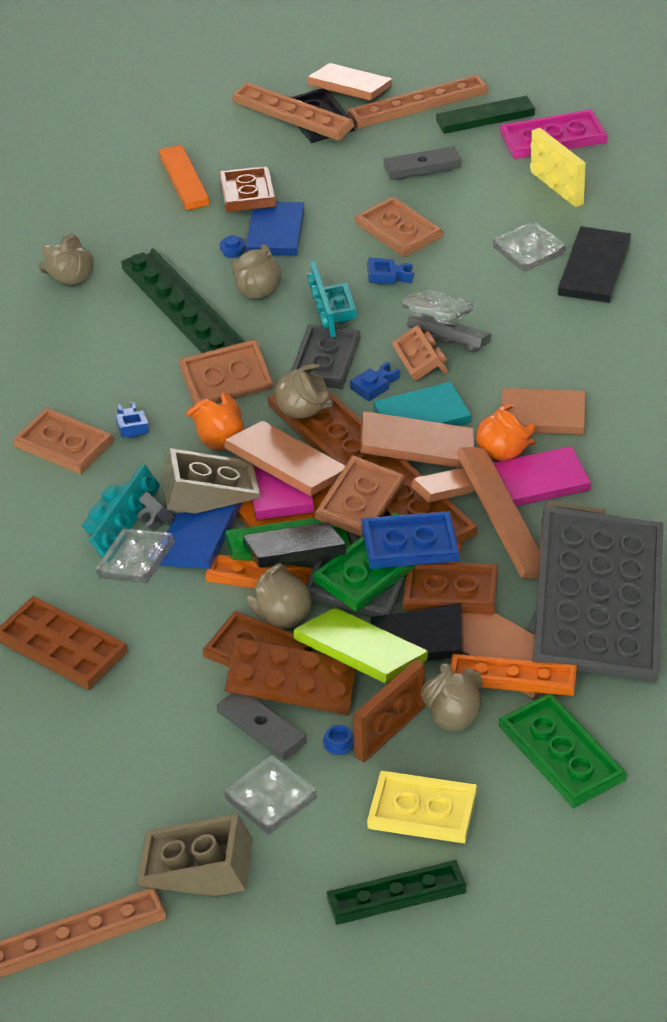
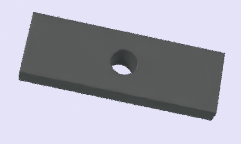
M455 146L383 158L384 167L389 178L396 180L413 175L423 176L430 172L450 171L453 168L461 167V158Z
M417 313L408 317L407 322L408 328H414L418 325L423 333L429 331L430 334L439 336V340L445 343H455V341L463 343L464 348L469 350H479L480 347L490 343L492 333L423 313Z
M231 693L217 704V712L283 761L306 744L305 734L251 696Z

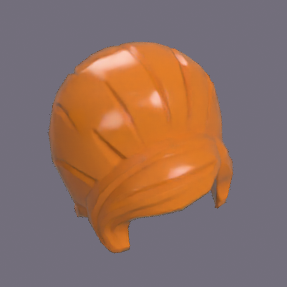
M226 392L221 394V405L205 399L190 407L185 413V416H189L194 420L200 441L215 451H226L227 449L224 448L225 439L244 430L241 409L236 400Z
M513 404L499 407L495 413L481 421L477 428L476 440L478 447L485 448L489 457L496 461L514 459L528 445L532 446L535 444L534 438H529L535 431L534 424L522 425L515 415L509 412L514 406Z

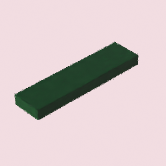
M527 95L437 113L436 121L443 133H450L535 115V107Z
M453 860L327 891V900L335 924L339 925L466 893V884L457 861Z

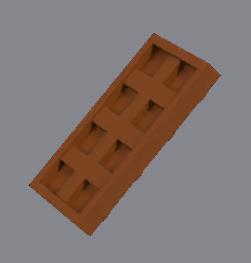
M32 596L0 625L1 644L88 690L128 652L126 643L35 596Z
M235 637L225 692L348 715L356 669L326 654Z

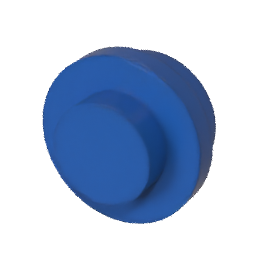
M229 235L220 242V250L228 258L241 256L245 249L244 239L236 235Z
M333 725L326 731L323 737V746L331 754H346L354 747V734L347 726Z

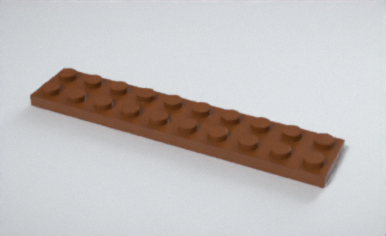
M329 389L328 391L333 402L331 409H322L306 419H294L285 415L277 405L275 394L268 396V406L312 448L345 466L352 455L405 475L403 485L384 513L385 517L391 516L393 513L410 515L450 511L457 545L477 535V525L451 501L443 499L428 503L411 487L413 478L422 477V475L406 460L360 453L361 419Z

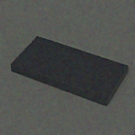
M580 226L558 287V295L610 303L631 240V233Z

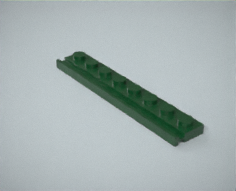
M154 248L150 249L148 254L142 252L121 261L122 270L201 353L245 342Z

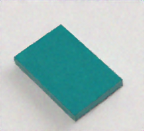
M451 381L373 401L374 410L378 414L456 426L471 422V414Z

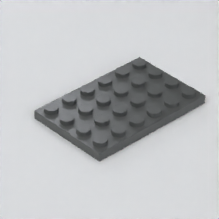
M544 506L533 662L577 665V671L651 682L657 681L659 674L664 523Z

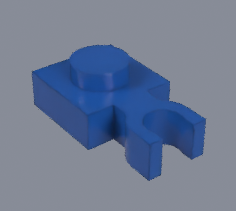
M369 257L367 262L369 282L395 284L397 279L402 282L412 283L414 273L411 272L413 265L408 263L395 265L394 259Z
M389 362L381 365L380 369L376 372L369 368L350 380V389L367 401H371L387 391L389 383L400 378V370L396 368L390 372Z
M132 402L131 408L123 409L121 404L117 405L116 424L121 437L134 438L141 434L149 433L143 410L136 411L135 402Z

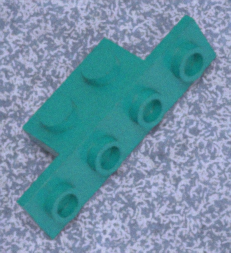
M313 261L310 262L311 272L307 273L309 287L312 289L314 302L316 301L322 327L328 328L331 338L336 337L334 322H347L350 319L358 318L356 306L347 282L324 287L316 262Z
M145 464L140 466L128 484L107 487L101 493L102 497L98 503L89 510L88 517L82 524V527L88 534L93 533L89 541L104 561L110 560L137 521L138 513L146 508L139 499L146 491L154 496L160 487V484Z

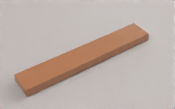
M473 75L348 109V116L359 129L487 94L488 86L479 75Z
M246 82L232 96L234 103L340 141L354 127L352 119Z
M460 447L457 456L521 579L538 578L540 550L486 449Z
M155 888L140 891L1 940L0 978L165 920L166 913Z

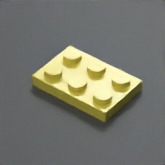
M537 128L532 130L530 169L533 175L537 176L574 207L583 205L586 163L543 129Z
M381 771L367 819V827L372 830L465 844L476 800L477 785Z

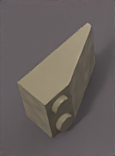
M169 448L161 475L167 510H173L177 513L187 512L195 514L259 498L260 492L254 466L250 462L243 459Z
M238 813L146 831L137 883L140 887L208 896L246 891L253 838Z

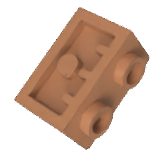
M418 325L391 343L415 381L437 366L444 374L449 372L444 365V362L447 361L446 356L439 347L434 349L437 342L429 331L423 333Z

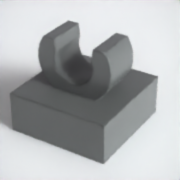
M146 491L139 501L147 508L142 509L138 513L137 518L143 523L150 518L146 526L152 531H155L160 526L161 520L171 526L175 515Z

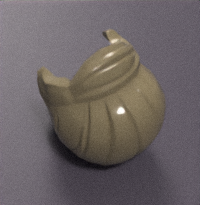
M74 234L63 236V241L60 245H43L42 253L47 261L39 263V270L41 273L50 275L53 280L63 285H75L86 280L92 273L93 257L88 250L82 247L80 240Z
M266 244L261 245V250H249L244 253L239 261L236 260V257L232 260L235 285L243 296L249 299H262L274 293V290L279 286L281 269L277 261L272 257V253Z
M319 364L304 365L297 370L284 374L278 380L275 398L278 407L285 415L294 419H306L322 409H331L333 402L324 378L317 374H311L312 371L320 367Z
M280 562L265 571L258 579L255 586L257 598L251 595L246 597V601L258 617L264 618L272 626L281 629L293 628L300 624L307 617L312 606L308 587L301 579L286 570V565Z
M442 664L440 666L441 673L428 680L422 686L420 694L425 705L431 709L433 721L440 729L449 732H461L471 726L480 713L481 697L478 688L483 685L481 674L471 668L465 669L461 674H456L449 665Z

